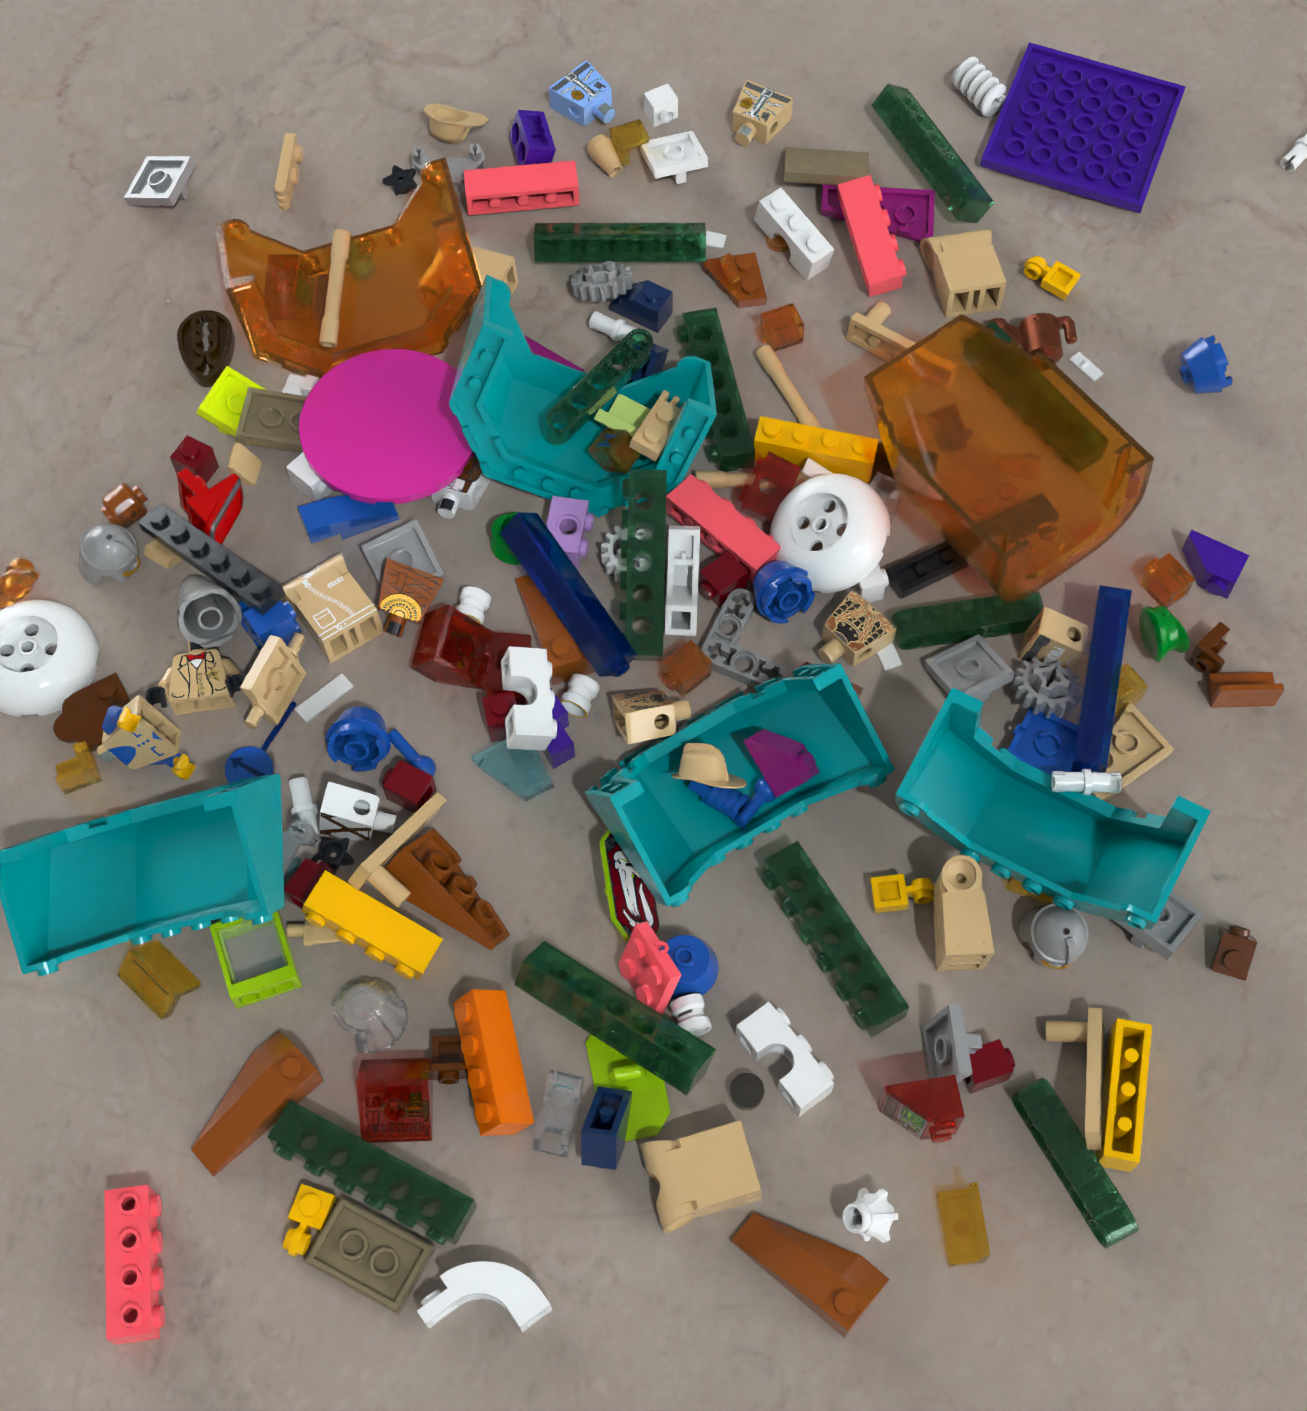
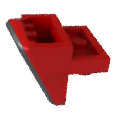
M185 468L177 473L180 507L188 515V522L222 545L243 507L244 493L241 479L236 473H233L208 489L205 481L199 475L194 476L188 468Z

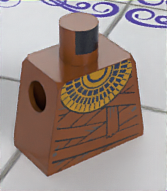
M387 558L378 603V611L389 614L383 632L401 638L407 621L419 625L440 590L444 579Z

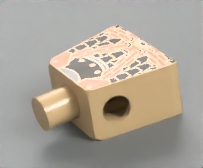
M853 589L825 622L822 639L826 644L818 650V654L826 664L833 663L841 657L850 666H856L893 643L896 627Z
M662 690L612 694L614 725L627 744L674 735L676 733L675 721L691 718V708L688 700L673 702L666 692Z

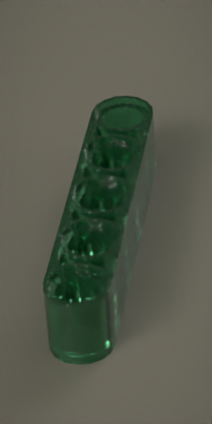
M634 329L629 332L549 411L544 435L550 443L561 445L568 442L598 412L599 408L601 409L647 363L653 346L652 335L644 329ZM633 346H640L644 350H637ZM613 365H621L624 369H616ZM594 384H601V385L604 386L605 388H604V389H597V388H595L593 385H594ZM573 404H582L585 408L578 409ZM560 423L564 425L565 428L558 429L554 427L553 424Z
M1025 591L904 609L893 614L891 620L892 624L896 627L895 636L898 648L911 650L963 642L978 634L985 639L1025 633L1042 611L1044 605L1038 591Z
M1042 1077L1012 1093L1011 1099L1018 1114L1098 1242L1107 1249L1137 1232L1139 1228L1135 1217L1094 1152L1087 1150L1084 1136L1050 1083Z

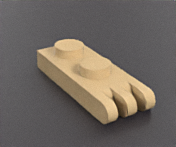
M285 133L274 187L281 210H288L290 208L294 184L299 183L298 162L302 163L303 147L298 145L296 133Z
M666 390L662 392L629 445L630 448L655 462L685 405L684 403L681 409L677 407L680 398L674 396L670 403L667 402L670 392Z

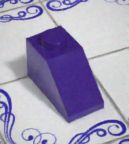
M1192 529L1182 548L1198 586L1206 589L1213 595H1220L1228 599L1249 555Z

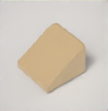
M235 442L227 466L230 475L236 473L240 477L242 485L255 486L262 465L261 460L241 443Z

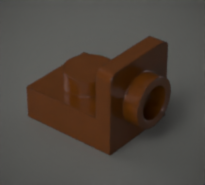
M1221 621L1196 645L1189 658L1200 672L1207 675L1219 673L1225 663V660L1219 654L1228 644L1224 640L1230 629Z

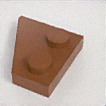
M755 252L702 260V271L705 274L709 273L716 280V286L723 293L729 295L730 300L737 308L766 304L767 296Z

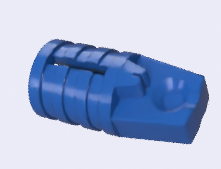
M692 780L688 786L690 790L702 797L701 802L709 807H713L726 817H730L732 821L749 802L750 798L747 794H743L734 788L714 787Z

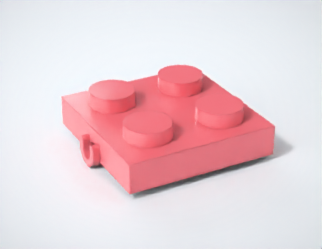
M646 921L635 925L618 966L623 978L628 980L635 991L639 1004L645 1007L651 1018H654L664 1013L680 980L681 973L667 953L669 950L668 944L658 939Z

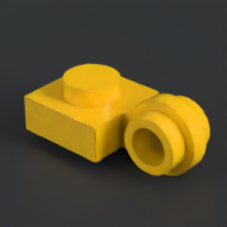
M1040 256L1030 257L1024 264V274L1031 280L1044 277L1040 287L1064 301L1081 277L1080 273L1059 261H1056L1051 268L1048 267L1045 259Z
M904 874L870 877L875 913L908 910V897L913 898L916 904H926L933 901L935 884L931 883L929 878L915 879L911 882V885L906 886Z
M301 1184L287 1217L290 1221L300 1224L296 1229L290 1228L285 1236L283 1249L288 1250V1255L297 1257L298 1254L302 1256L306 1254L312 1239V1235L308 1234V1230L312 1228L320 1232L322 1231L337 1199L335 1195Z

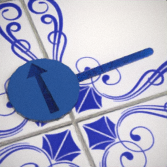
M296 702L290 703L278 725H275L260 749L256 747H242L228 757L225 764V776L228 783L245 778L273 774V762L266 753V750L295 709Z

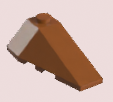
M545 570L515 578V583L539 649H547V660L552 663V676L550 679L552 685L569 681L573 674L588 675L612 667L603 638Z
M434 828L402 848L385 869L411 892L406 901L491 951L510 935L492 905L485 900H481L475 891L478 884L473 876L466 877L459 866L462 859L457 851Z
M278 1031L251 1054L191 1148V1151L213 1176L217 1175L323 1082L318 1070L295 1044Z
M756 1213L750 1216L731 1240L736 1247L844 1338L890 1280L861 1255Z

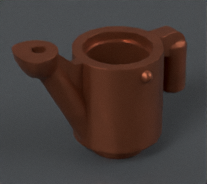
M1036 313L1023 319L1019 327L1008 324L1004 318H994L989 322L991 329L997 334H1002L1024 358L1027 365L1040 370L1053 367L1063 356L1060 329H1064L1067 344L1077 342L1075 322L1069 316L1056 317L1050 313Z

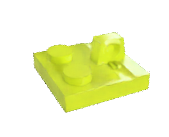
M226 366L199 406L196 414L218 427L217 430L225 435L231 434L235 437L248 387L266 389Z

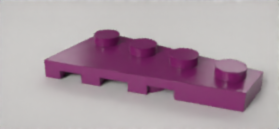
M823 184L821 215L845 221L838 199V185ZM880 187L883 200L879 203L881 209H887L890 226H887L889 234H895V236L921 242L923 238L933 237L935 190Z

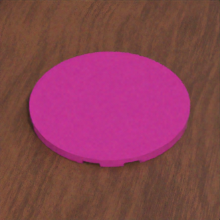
M406 349L371 351L340 363L327 372L314 385L303 404L300 414V442L310 468L332 490H338L349 495L351 499L376 504V502H394V504L412 502L430 496L445 488L463 472V468L475 454L462 432V426L457 416L453 414L449 406V399L457 370L434 356Z

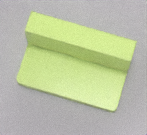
M619 394L609 412L599 408L594 419L604 427L632 440L651 409Z

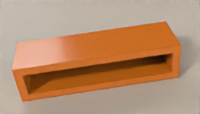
M472 989L453 1002L480 1136L515 1135L535 1122L506 990Z

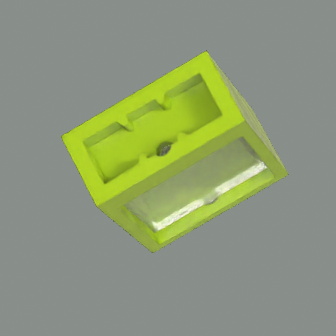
M279 910L272 913V920L257 925H252L251 920L244 921L243 918L224 924L219 919L217 923L209 926L230 999L237 1009L303 986Z

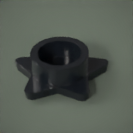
M394 165L392 174L383 178L382 183L391 186L395 195L407 194L412 189L418 187L413 180L416 170L415 168L403 170Z
M322 837L319 853L311 860L314 862L318 860L324 861L334 869V875L340 866L353 865L354 859L347 852L350 842L349 838L337 840ZM336 853L337 855L336 857L332 858L331 854Z

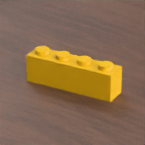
M760 416L754 438L752 461L802 470L809 457L833 474L853 476L869 484L879 439Z
M326 870L308 896L301 911L306 914L305 919L318 928H323L325 925L335 931V937L343 943L359 945L366 949L364 953L369 958L379 963H382L383 960L395 966L394 971L398 975L408 980H411L413 977L417 980L420 979L443 940L436 934L364 892L357 890Z
M1117 1018L1109 1029L1103 1081L1102 1150L1096 1151L1095 1166L1131 1172L1140 1163L1152 1035L1151 1024Z

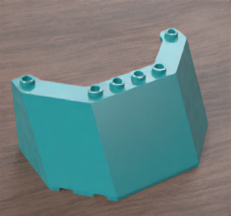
M486 275L475 301L449 399V406L453 414L457 416L462 426V432L471 450L475 452L480 462L483 474L488 478L552 500V496L589 501V513H594V516L597 517L610 513V510L622 505L628 507L649 500L650 496L662 491L669 493L683 481L717 415L711 363L695 356H687L682 358L676 367L623 386H618L534 354L509 304L511 298L509 286L499 279ZM664 390L670 392L667 402L670 403L674 396L680 398L677 405L678 408L681 409L685 403L656 462L630 448L631 440L604 427L594 419L599 408L609 412L619 394L649 409L653 408ZM605 434L617 435L616 437H610L605 443L610 444V446H596L598 443L604 444L608 438L603 437Z
M841 663L806 664L792 671L794 677L781 679L780 676L756 685L755 689L757 692L755 693L750 692L744 695L742 691L728 697L676 727L674 735L657 738L624 757L618 762L621 767L619 771L615 767L599 779L601 787L597 788L594 785L584 792L659 904L667 907L669 905L677 907L685 903L690 898L688 894L693 889L692 885L709 867L723 862L726 859V853L735 848L736 850H741L748 847L754 842L753 837L761 832L767 834L778 829L781 826V820L788 816L793 818L805 813L809 809L807 805L858 786L868 785L869 788L877 787L887 781L886 775L895 771ZM762 729L803 743L808 752L813 755L816 766L820 771L803 784L778 796L774 801L764 803L745 828H740L730 817H726L713 807H709L701 802L702 797L688 788L691 780L672 778V774L679 772L683 748L687 743L711 744L722 752L728 774L740 777L747 782L745 787L737 788V790L750 796V800L754 795L753 787L755 782L764 776L743 741Z
M952 687L895 794V803L899 805V810L916 818L945 842L960 851L959 855L970 856L977 863L980 861L990 866V871L1003 879L1008 880L1009 877H1012L1022 882L1021 887L1033 894L1040 895L1042 892L1054 898L1052 902L1065 910L1071 911L1074 908L1081 912L1126 923L1139 930H1144V928L1152 930L1211 811L1178 795L1166 817L1147 813L1145 819L1136 817L1137 813L1134 810L1116 807L1091 794L1053 792L1051 775L1019 760L1006 748H1000L998 751L991 745L994 739L980 728L984 702Z
M279 773L245 778L121 811L118 814L80 823L64 830L53 831L0 849V900L22 974L37 971L38 976L48 975L59 971L58 964L129 940L132 941V945L141 944L152 940V935L161 933L162 938L174 936L181 933V928L190 926L192 931L211 926V920L220 919L221 923L224 924L243 918L244 921L251 920L252 925L272 920V913L284 908L282 803Z

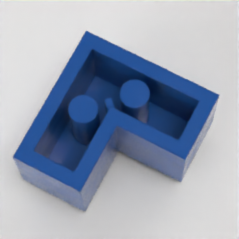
M280 600L263 616L243 601L238 602L242 613L241 626L259 650L263 648L270 635L281 637L286 646H288L293 634L302 632L298 622L295 620L297 615L288 601L282 603Z

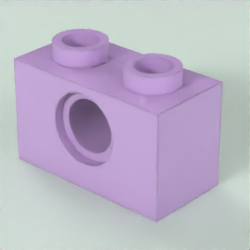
M552 496L541 547L543 564L579 569L581 557L586 558L588 554L589 539H585L586 532L592 531L594 523V513H589V501ZM567 531L574 532L572 534H564V532Z

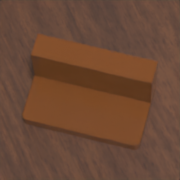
M1273 672L1209 674L1206 679L1211 708L1275 706L1284 692L1282 683L1275 684Z

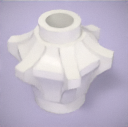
M867 1188L859 1190L856 1201L847 1205L843 1211V1222L846 1229L851 1233L860 1234L861 1239L865 1242L869 1241L871 1237L877 1238L882 1243L888 1242L890 1240L889 1230L894 1220H898V1213L894 1211L893 1206L887 1201L888 1192L885 1189H879L876 1193H870Z

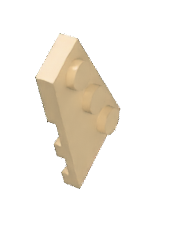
M1130 702L1085 769H1091V772H1120L1123 789L1171 755L1174 748ZM1110 792L1091 793V795L1103 801L1116 794Z

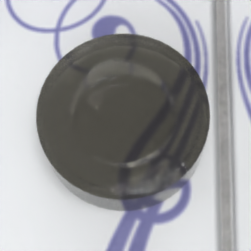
M742 1073L732 1080L729 1090L732 1103L742 1110L757 1108L763 1101L765 1093L762 1080L752 1073Z

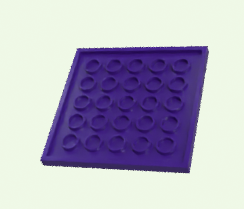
M1029 42L982 155L980 166L1141 213L1186 86Z

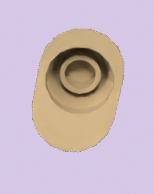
M428 104L424 107L425 114L430 117V134L434 138L451 144L460 143L466 139L471 127L481 126L489 121L487 116L483 114L459 110L443 104Z
M687 743L683 748L679 772L672 774V778L692 780L720 788L737 789L747 785L744 779L728 774L722 752L714 745L707 743Z

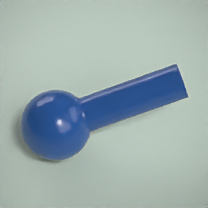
M393 729L388 735L390 742L411 766L434 776L436 765L433 759L425 755L420 756L397 729Z
M764 777L755 782L753 797L734 819L735 824L740 828H745L764 803H769L776 799Z

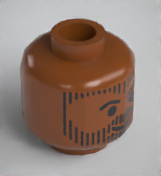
M122 483L102 498L104 506L100 509L111 524L129 528L147 514V508L144 503L148 498L137 485L131 488L128 484Z

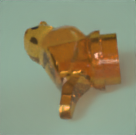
M17 558L11 560L6 567L5 574L0 578L1 609L26 598L32 590L34 582L39 578V574L34 571L35 567L30 561Z

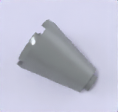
M191 575L184 579L179 592L177 623L185 639L206 648L220 646L231 640L235 635V630L242 621L241 607L237 599L230 592L204 576Z

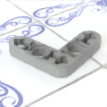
M735 589L728 595L702 646V663L712 671L754 688L756 685L768 681V677H771L773 673L778 674L781 679L788 677L787 669L782 664L737 646L753 615L755 598L747 589ZM741 600L745 601L746 605L741 607L738 616L734 615L736 603L739 604ZM729 623L733 624L737 631L732 635H724L719 628L723 624ZM716 650L721 651L720 656H716L715 659L710 658V653H714ZM733 655L731 657L730 666L726 665L727 660H729V656ZM740 660H747L751 662L753 668L749 672H740L735 665ZM758 667H762V672L759 673V677L757 678L756 675L758 673Z

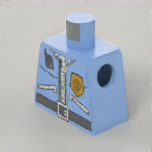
M587 60L549 87L550 108L582 126H587L596 118H599L604 123H609L615 116V110L611 107L612 89Z

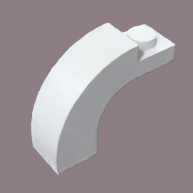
M669 525L665 635L696 636L700 526Z
M479 1261L456 1266L440 1275L447 1289L442 1293L440 1290L430 1293L421 1301L423 1307L417 1310L426 1326L431 1328L466 1302L476 1299L491 1300L500 1304L508 1311L523 1333L552 1311V1308L538 1286L522 1272L505 1264Z

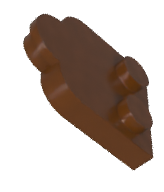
M114 673L73 693L64 700L62 704L63 714L55 720L53 725L54 733L59 740L68 743L78 742L87 751H96L98 746L102 745V723L108 708L112 705L124 707L131 701L118 675Z

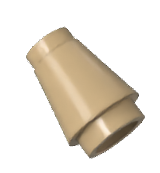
M600 134L588 142V156L609 177H615L623 170V166L610 138Z

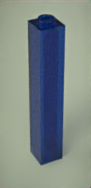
M518 512L500 532V535L598 676L619 677L629 670V664L638 656L538 513Z
M1099 586L1095 601L1070 772H1082V769H1091V772H1106L1132 590Z

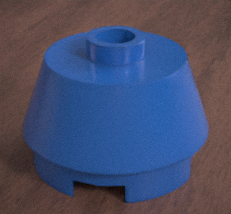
M1215 335L1205 339L1200 337L1180 354L1182 366L1179 367L1182 380L1185 384L1189 383L1190 388L1195 394L1220 393L1223 388L1232 385V377L1225 376L1227 371L1226 365H1229L1220 342L1215 344Z
M782 560L773 561L765 565L757 573L753 581V591L760 614L779 624L788 623L787 618L799 611L804 614L811 606L815 597L811 580L807 577L808 572Z
M352 707L345 710L326 733L327 752L330 758L335 763L337 760H340L345 764L352 765V771L363 772L375 769L378 762L388 755L391 748L390 738L383 717L376 711L366 707Z
M679 935L664 941L669 946L667 953L681 973L680 980L671 998L677 999L689 994L697 993L704 995L714 985L719 970L717 956L713 949L705 941L690 935Z

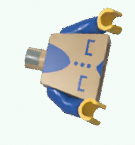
M136 696L124 707L112 705L108 708L102 723V745L97 748L98 755L103 762L109 763L118 758L130 769L135 770L147 765L165 764L171 767L172 772L179 778L184 780L190 778L196 766L189 763V757L186 754L178 753L181 730L142 696Z

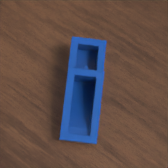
M349 495L327 498L298 507L311 544L340 534L343 540L399 520L393 502H376V504L351 499Z

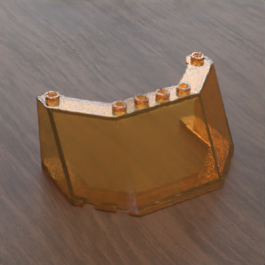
M446 157L430 161L422 167L420 172L421 182L393 225L351 237L339 312L340 324L337 347L335 348L319 345L321 322L325 311L332 242L303 251L250 230L249 225L240 219H230L216 223L225 290L256 359L264 362L271 360L282 364V368L303 376L310 374L318 377L320 380L327 372L340 363L371 351L406 349L431 356L445 351L449 345L448 340L453 332H458L469 316V309L476 301L483 284Z

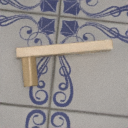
M878 302L866 316L856 312L850 318L846 335L848 341L945 392L949 389L957 364L881 325L891 314V309L886 303Z
M439 792L432 796L360 864L348 882L357 890L367 881L370 882L398 908L409 897L411 892L383 866L437 815L447 800Z
M1088 1008V1022L1046 1021V1041L1087 1043L1085 1138L1087 1150H1102L1104 1018L1102 1008Z

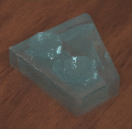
M506 739L471 757L477 767L525 801L555 787L538 750L507 749Z

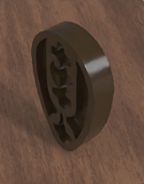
M202 310L192 313L180 323L177 330V341L182 360L190 376L198 385L202 387L213 386L226 366L229 367L235 346L233 328L229 319L217 311ZM204 323H208L207 328L210 334L208 335L210 345L208 351H204L202 340L204 338L202 328ZM208 364V375H203L205 374V370H207L206 365Z

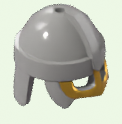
M103 523L91 527L82 536L78 566L82 577L90 584L98 586L102 576H114L118 582L125 583L140 567L141 561L136 541L127 529L116 524Z
M1054 903L1033 908L1023 917L1019 925V939L1021 942L1029 943L1030 948L1034 952L1033 958L1035 963L1039 966L1053 969H1066L1084 952L1089 939L1088 926L1082 914L1074 908L1068 911Z

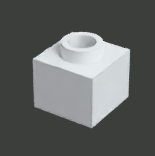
M668 83L644 93V114L653 127L678 118V97Z
M878 563L868 576L853 586V589L867 602L882 600L885 587L889 585L886 570L884 568L880 569Z

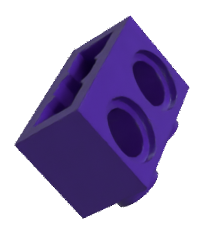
M517 110L509 136L518 166L552 163L556 148L544 112Z

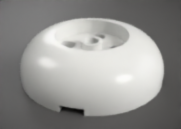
M845 474L819 475L802 482L786 495L772 519L770 535L781 546L776 561H786L808 572L807 577L811 580L813 591L834 593L854 586L873 571L884 555L882 550L887 536H890V519L883 500L867 483ZM805 523L809 524L807 528L802 529ZM842 526H847L846 529H845V531H844V533H843L841 527H842ZM819 542L823 544L821 550L812 551L814 544Z
M27 600L10 605L0 611V712L16 717L38 714L39 716L49 715L62 710V704L66 698L91 684L98 668L96 664L99 644L88 622L74 609L55 601ZM38 631L36 635L31 636L32 632ZM57 646L53 655L46 653L49 647ZM24 668L28 670L27 672H22Z

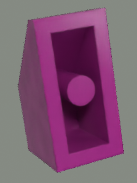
M765 729L743 741L776 798L803 784L820 772L813 755L808 752L803 743Z

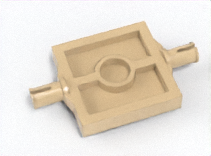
M294 633L288 646H286L281 637L270 635L260 650L257 659L240 686L252 704V709L244 721L247 727L256 729L262 716L268 723L276 725L282 719L307 674L300 665L298 652L306 641L302 634Z

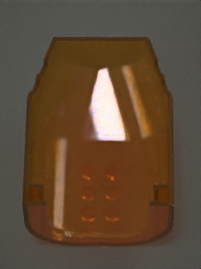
M960 314L864 376V390L900 494L1003 600L1016 601L1035 593L1092 554L1125 524L1144 496L1154 457L1047 356L1036 352L1033 356L1020 349L1021 343L1013 339L1010 343H1007L994 336L995 330Z

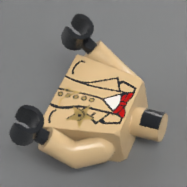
M188 642L189 653L174 656L172 666L166 670L157 687H151L145 693L146 700L151 705L161 703V707L166 708L168 707V700L175 715L236 706L234 693L241 690L240 686L244 681V675L230 659L222 658L219 650H208L206 647H201L200 644Z

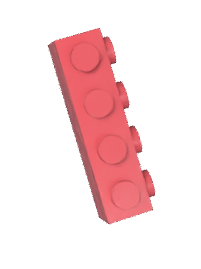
M575 161L464 170L468 216L579 205V187Z
M871 175L838 184V199L869 297L902 288L903 276H906V269L903 259L898 260L895 251H898L895 234L890 235L887 226H890L887 209L882 210L879 203L883 200L879 184H873Z
M690 474L666 496V513L682 526H700V541L720 557L729 551L748 571V580L752 584L757 573L765 565L776 561L781 546L773 540V536L767 535L760 530L753 519L748 516L744 517L739 513L728 499L721 498L713 492L710 485L704 480H698L694 475Z
M149 1185L104 1190L106 1339L115 1345L160 1339V1328L165 1325L164 1307L159 1305V1290L164 1288L163 1270L161 1267L158 1268V1253L163 1251L162 1233L157 1231V1217L162 1215L161 1197L159 1194L156 1195V1192Z

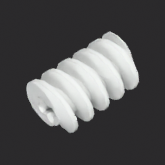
M973 56L955 68L950 76V82L954 84L956 89L961 91L962 95L967 97L969 102L974 104L976 109L981 111L983 116L989 117L1002 109L1006 100V96H1004L1006 86L1002 83L999 84V79L992 77V72L985 70V65L979 63L978 58Z

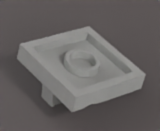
M147 156L124 199L129 206H174L177 199L186 200L190 194L186 183L197 164L191 156Z
M417 519L361 545V549L380 586H382L387 558L437 577L445 575Z
M979 634L925 660V669L947 694H949L953 687L984 702L989 699L990 692L1014 681V671Z
M1172 891L1152 930L1145 928L1144 930H1139L1126 923L1115 922L1133 934L1130 942L1139 949L1146 944L1168 960L1204 914Z
M962 1005L946 1006L921 1026L931 1093H945L963 1081L964 1078L972 1074L969 1054H974L977 1050L982 1049L980 1034H966Z

